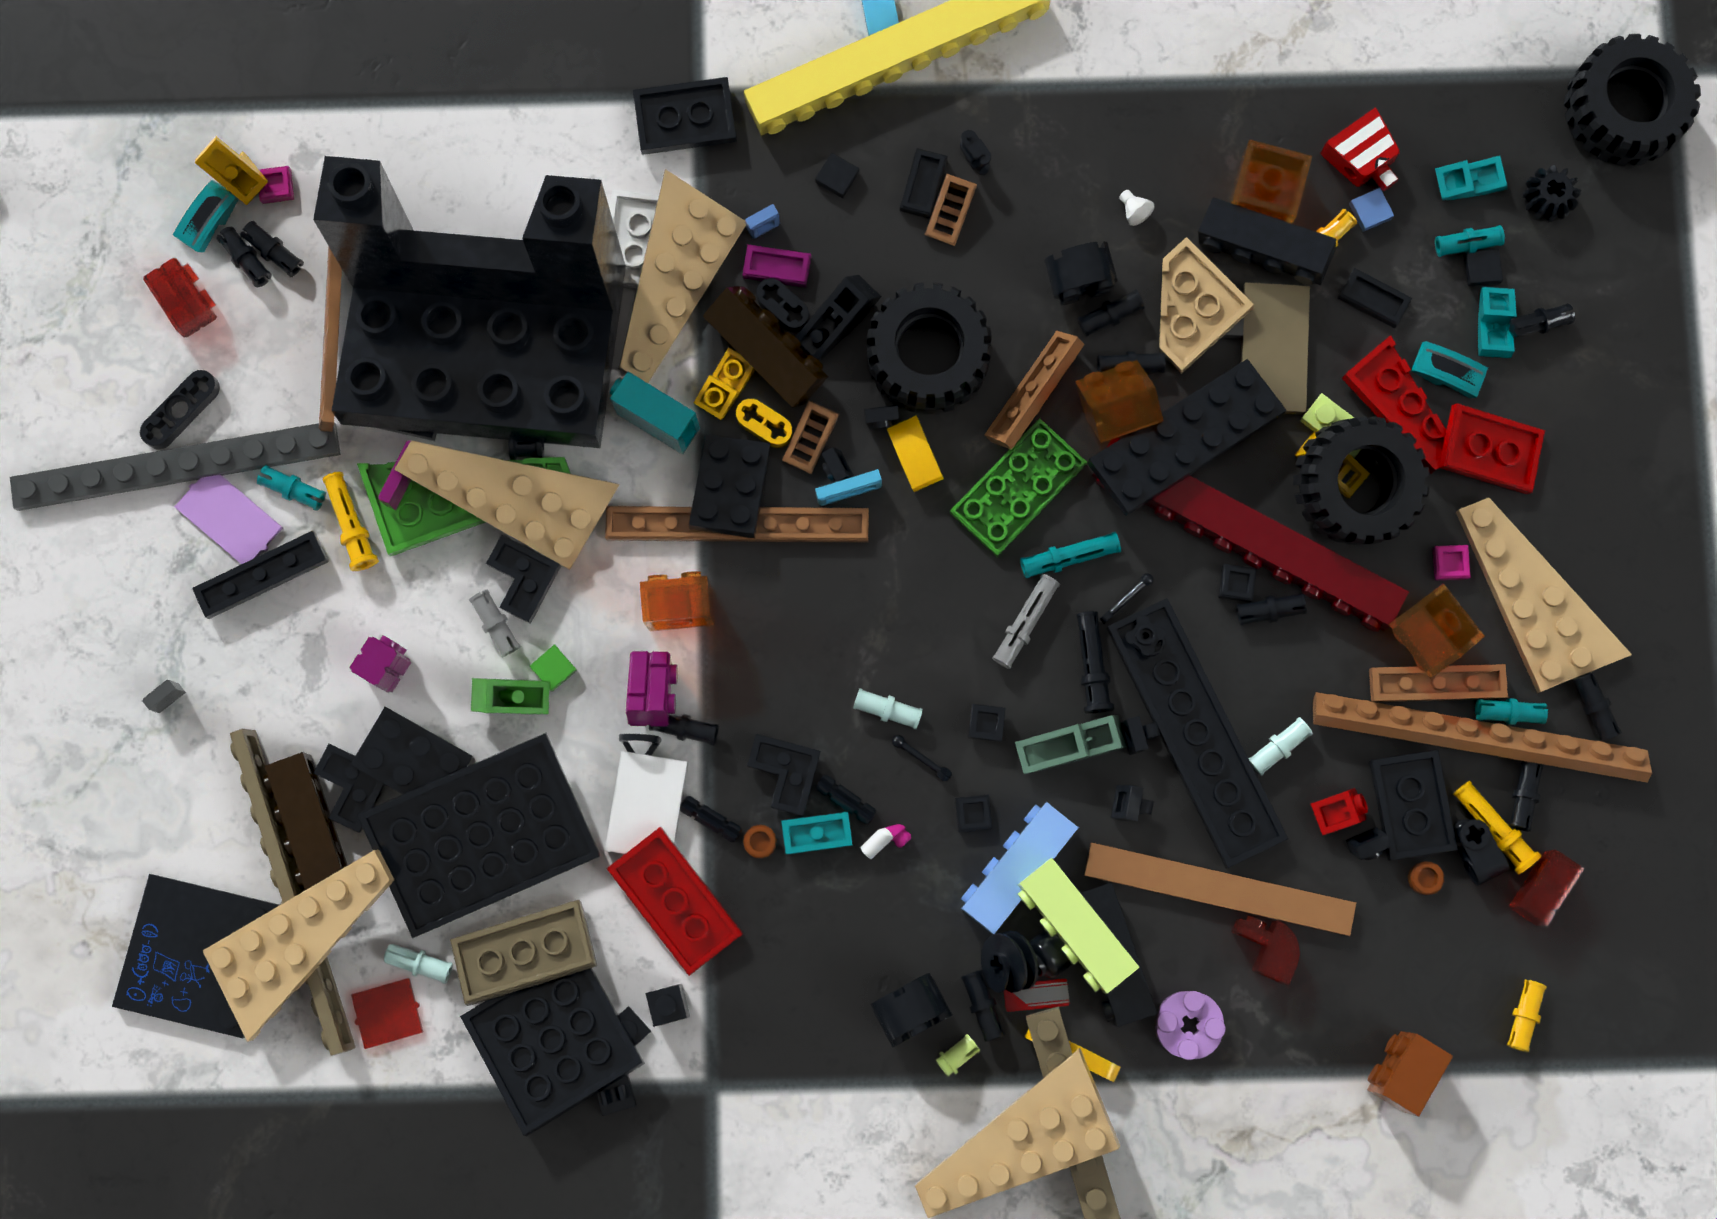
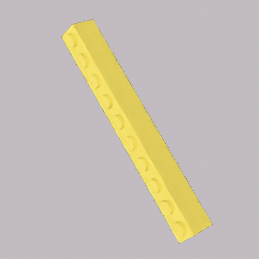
M1050 0L947 1L744 90L745 103L760 135L762 136L766 133L776 134L791 122L796 120L799 122L806 121L813 117L815 112L823 108L832 109L841 105L844 99L855 94L856 96L865 95L873 89V86L883 82L892 83L898 80L903 73L912 69L915 71L922 70L929 66L931 61L942 56L943 58H949L957 54L960 48L971 43L972 45H979L986 41L990 35L999 31L1001 33L1008 32L1014 29L1019 22L1028 18L1030 20L1038 19L1049 10Z

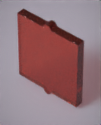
M410 978L351 994L357 1017L354 1023L359 1025L364 1049L423 1033L417 1009L420 1007V1003L415 1001Z

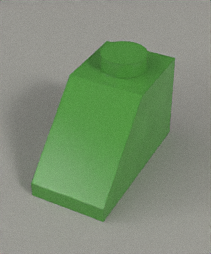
M472 678L471 711L482 713L549 714L550 681Z

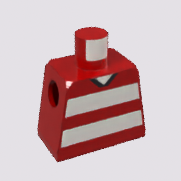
M1376 108L1328 140L1320 153L1356 187L1362 186L1373 178L1384 192L1399 180L1389 166L1394 163L1400 151Z

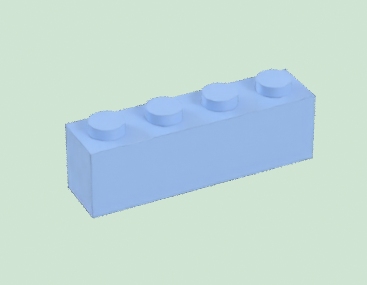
M1047 802L1041 808L1035 804L1023 819L1028 823L1021 834L1014 831L1004 843L1003 847L1007 849L1006 853L1000 860L993 857L981 872L986 876L979 887L973 883L961 897V900L965 902L961 909L991 934L996 933L1021 901L1018 893L1022 890L1018 884L1050 858L1054 859L1079 828Z

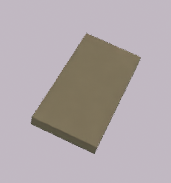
M1245 282L1243 294L1254 304V308L1244 317L1243 337L1241 339V362L1246 359L1251 362L1285 407L1286 412L1284 414L1304 415L1307 407L1310 286Z
M580 900L450 939L464 1003L467 1006L597 966Z

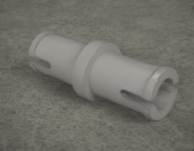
M484 590L482 591L483 594L479 592L471 597L469 601L484 624L482 625L483 631L485 633L489 632L501 657H505L508 655L507 653L511 654L521 646L517 643L506 624L508 621L506 615L500 613L489 594L490 592Z

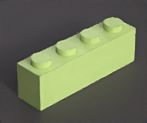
M1053 858L1047 860L1018 884L1022 890L1018 893V896L1030 910L1034 907L1037 908L1044 917L1039 921L1051 937L1057 934L1065 943L1061 950L1073 964L1079 961L1087 971L1083 975L1084 979L1095 992L1101 989L1103 993L1108 994L1140 968Z

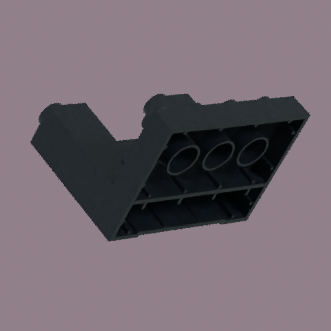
M325 156L313 220L353 287L332 405V412L340 424L601 448L626 270L602 180L546 175L524 231L523 240L414 231L379 160Z

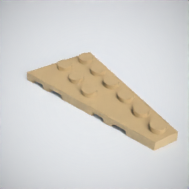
M666 169L663 174L659 198L618 368L624 373H632L646 383H649L746 226L745 220Z
M413 440L409 443L394 469L569 570L620 485Z
M1490 498L1456 511L1537 693L1632 655Z
M373 850L203 950L247 1042L253 1041L259 1035L261 1028L270 1018H274L281 1010L283 1003L303 985L332 952L331 949L335 944L348 934L352 929L351 926L365 911H368L392 884L394 878L380 850Z
M1081 1048L1077 1049L1069 1058L1047 1074L1045 1078L1024 1093L980 1132L971 1137L963 1146L917 1182L915 1188L927 1218L1120 1148V1143Z

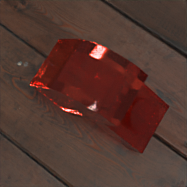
M1247 916L1246 920L1236 919L1231 932L1262 945L1252 971L1280 984L1290 985L1300 957L1299 944L1293 931L1279 920L1272 921L1268 931L1265 929L1267 924L1254 917Z

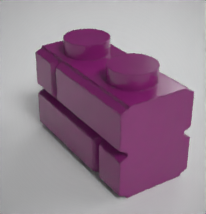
M382 635L380 640L375 637H368L361 648L362 654H357L349 668L351 672L389 693L394 691L400 681L399 675H404L411 662L409 658L404 656L407 649Z
M632 651L630 653L626 716L630 726H667L669 724V714H675L676 694L670 693L671 684H677L678 666L677 664H672L670 653L652 651V653L648 651Z

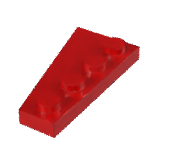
M1390 335L1342 377V380L1377 417L1385 418L1386 423L1395 422L1401 425L1403 428L1402 434L1411 433L1416 439V443L1413 446L1415 449H1423L1426 458L1421 460L1424 467H1429V472L1432 474L1439 468L1446 428L1439 416L1433 414L1426 402L1428 398L1422 387L1418 388L1409 373L1411 369L1405 358L1401 359L1395 349L1396 343Z

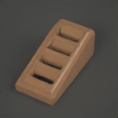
M946 174L925 236L955 246L977 184ZM952 187L966 192L965 199L948 193L949 188ZM945 199L963 205L961 211L943 205ZM943 211L957 216V222L939 217L940 212ZM936 223L953 228V234L950 235L934 229Z
M808 401L782 461L812 474L840 414L813 401ZM812 413L827 419V425L825 426L810 419ZM806 425L822 431L821 438L804 431ZM803 437L818 444L816 449L814 450L799 443L800 438ZM795 449L811 455L810 462L793 455Z

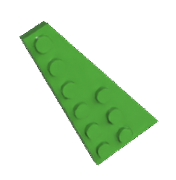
M565 457L508 460L571 474ZM395 462L371 465L369 463H357L385 548L390 557L486 523L411 480L397 509L389 508L378 499V496Z

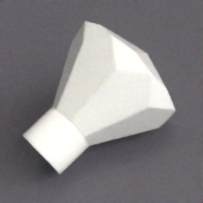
M1130 190L1123 191L1119 196V199L1125 204L1129 225L1136 226L1143 223L1154 210V203L1152 201L1136 197Z

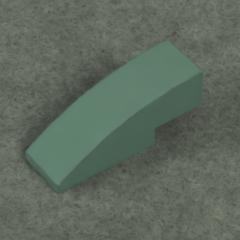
M1118 715L1072 725L1015 742L1024 774L1127 748Z

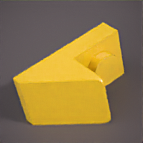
M217 136L195 159V164L245 205H248L268 183V180L243 151L240 154L236 153Z

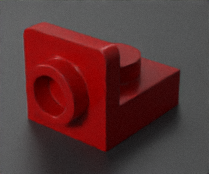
M1355 788L1311 803L1322 836L1367 820L1365 814L1368 812L1366 800L1361 793H1357Z

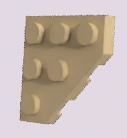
M1187 237L1163 258L1159 351L1163 352L1165 357L1181 373L1189 368L1254 308V304Z

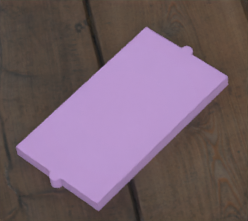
M222 475L200 478L195 484H190V490L175 505L177 510L241 564L258 557L262 551H267V545L283 529L281 525Z

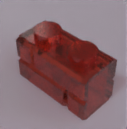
M172 258L162 264L159 269L156 268L145 275L143 280L176 331L185 338L216 320L217 315L212 309L216 306V303L206 289L200 291L195 282L200 278L189 263L183 265L177 258Z
M1557 850L1544 851L1509 907L1536 926H1548L1555 915L1554 910L1559 909L1584 868Z

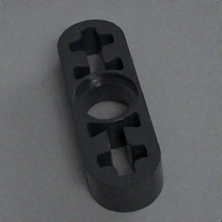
M205 370L192 372L142 423L140 437L143 442L154 449L168 447L216 398L220 390L218 380ZM200 380L207 382L206 385L209 389L206 392L199 390L197 383ZM189 392L198 401L194 403L185 394ZM180 401L186 402L188 405L186 415L181 418L173 417L172 407L174 404ZM165 416L175 425L173 427L169 426L162 418ZM154 427L163 434L160 439L153 437L154 435L151 430Z

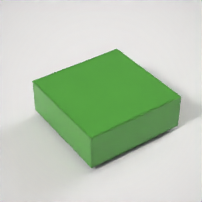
M555 644L530 665L531 669L542 681H550V690L552 692L577 671Z

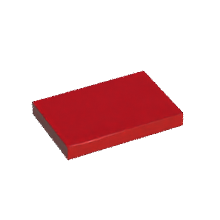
M1456 403L1451 406L1439 468L1523 494L1533 493L1545 430Z

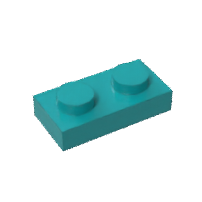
M848 812L781 821L786 855L853 846Z

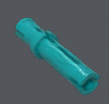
M1112 532L1111 534L1057 549L1055 546L1049 547L1047 552L1020 558L1021 568L1026 579L1049 571L1057 573L1061 572L1063 567L1121 552V545L1117 533Z

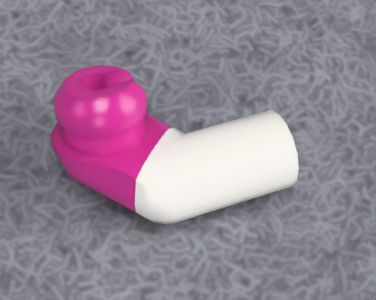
M895 824L877 830L860 848L868 858L872 859L892 840L897 847L902 848L911 840V834L905 830L906 827L904 825Z

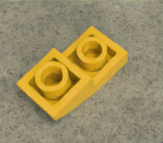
M728 347L713 375H709L693 403L722 420L746 386L755 369L737 351Z
M917 415L887 428L913 492L944 479Z

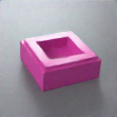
M289 166L259 169L268 180V183L259 192V199L262 204L294 200L292 172Z
M1468 545L1434 546L1432 548L1435 580H1464L1471 578Z

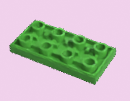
M1039 418L1021 437L1012 450L1009 449L950 510V514L998 557L1088 462Z

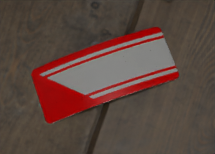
M1067 979L1037 981L1032 988L1015 993L1007 990L1004 991L1005 1009L1007 1012L1069 1006L1070 1004Z

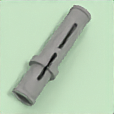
M1046 574L1040 576V580L1025 602L1015 622L1005 630L1007 635L996 654L992 657L999 665L1011 669L1023 645H1028L1030 642V633L1043 614L1056 589L1060 586V583Z

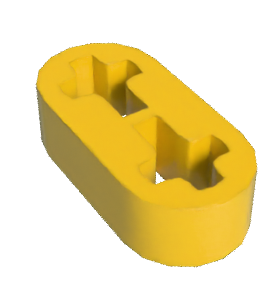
M755 399L743 400L738 405L736 418L743 429L763 442L770 443V446L774 448H782L790 443L793 437L791 423L785 417ZM753 408H756L757 416L763 421L760 423L751 418L747 422L745 421L746 417L743 411L745 409L751 411ZM767 424L774 428L783 425L786 436L784 438L778 436L776 439H773L772 431L766 427Z

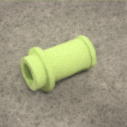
M966 1034L964 1038L945 1053L941 1051L939 1053L940 1057L936 1059V1062L947 1076H950L952 1073L956 1075L959 1067L981 1051L973 1039Z

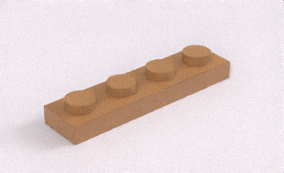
M1060 331L1055 332L984 434L992 443L1011 450L1014 448L1085 345L1079 337Z
M1506 664L1377 667L1369 669L1371 702L1508 698Z

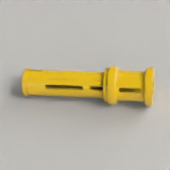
M333 472L324 476L322 480L325 483L342 530L340 542L342 546H346L350 557V570L361 571L376 565L379 559L377 555L372 553L368 542L370 536L368 530L365 527H361L343 477V472Z
M1470 780L1453 793L1475 820H1481L1486 823L1497 846L1516 867L1515 872L1518 875L1541 858L1542 855L1539 852H1534L1521 838V831L1516 828L1511 829L1472 785Z

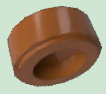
M756 825L747 830L743 843L749 855L762 859L773 854L777 847V838L771 828L765 825Z
M1423 861L1415 864L1410 869L1408 882L1416 893L1432 895L1442 888L1444 874L1437 864Z

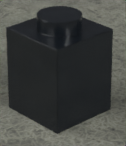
M682 984L645 993L653 1027L690 1017Z

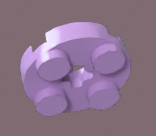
M1179 991L1167 997L1159 1006L1155 1029L1157 1038L1165 1050L1172 1055L1192 1060L1206 1057L1218 1047L1225 1033V1024L1219 1006L1209 996L1197 991ZM1187 1016L1190 1019L1196 1017L1198 1020L1196 1024L1197 1031L1194 1034L1190 1031L1182 1032L1181 1028L1184 1026L1183 1017Z

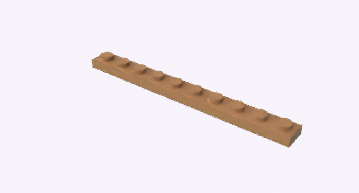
M1316 692L1313 699V724L1647 783L1652 775L1648 750L1415 710L1402 706L1375 703L1334 694Z

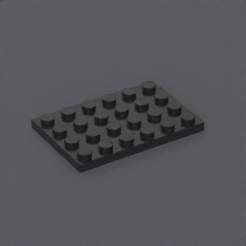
M547 732L357 815L372 850H380L394 878L389 888L412 939L600 857V852Z

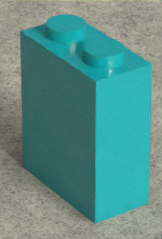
M627 372L623 379L619 377L610 390V395H612L610 400L617 415L681 454L685 453L700 429L696 413L630 372Z

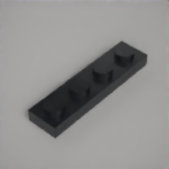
M312 530L193 587L192 590L205 618L211 619L326 564L329 560L316 533Z

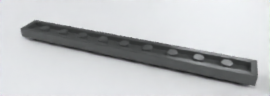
M334 422L332 432L320 431L319 423L12 476L10 477L13 509L21 511L194 481L209 476H223L262 469L265 465L274 467L338 456L341 454L337 426Z

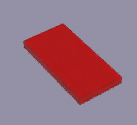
M659 827L606 868L689 976L743 934L742 930L662 827Z

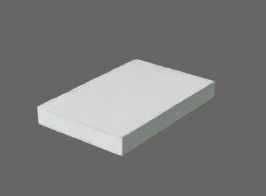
M612 190L609 209L626 265L623 287L638 288L659 195Z
M621 751L605 851L626 854L659 827L664 829L675 844L688 761Z

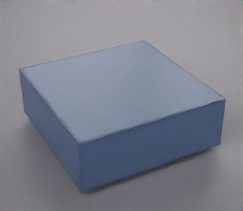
M1381 188L1357 197L1349 203L1362 232L1392 220L1394 217Z
M774 204L745 219L746 228L751 238L755 239L779 226V213Z

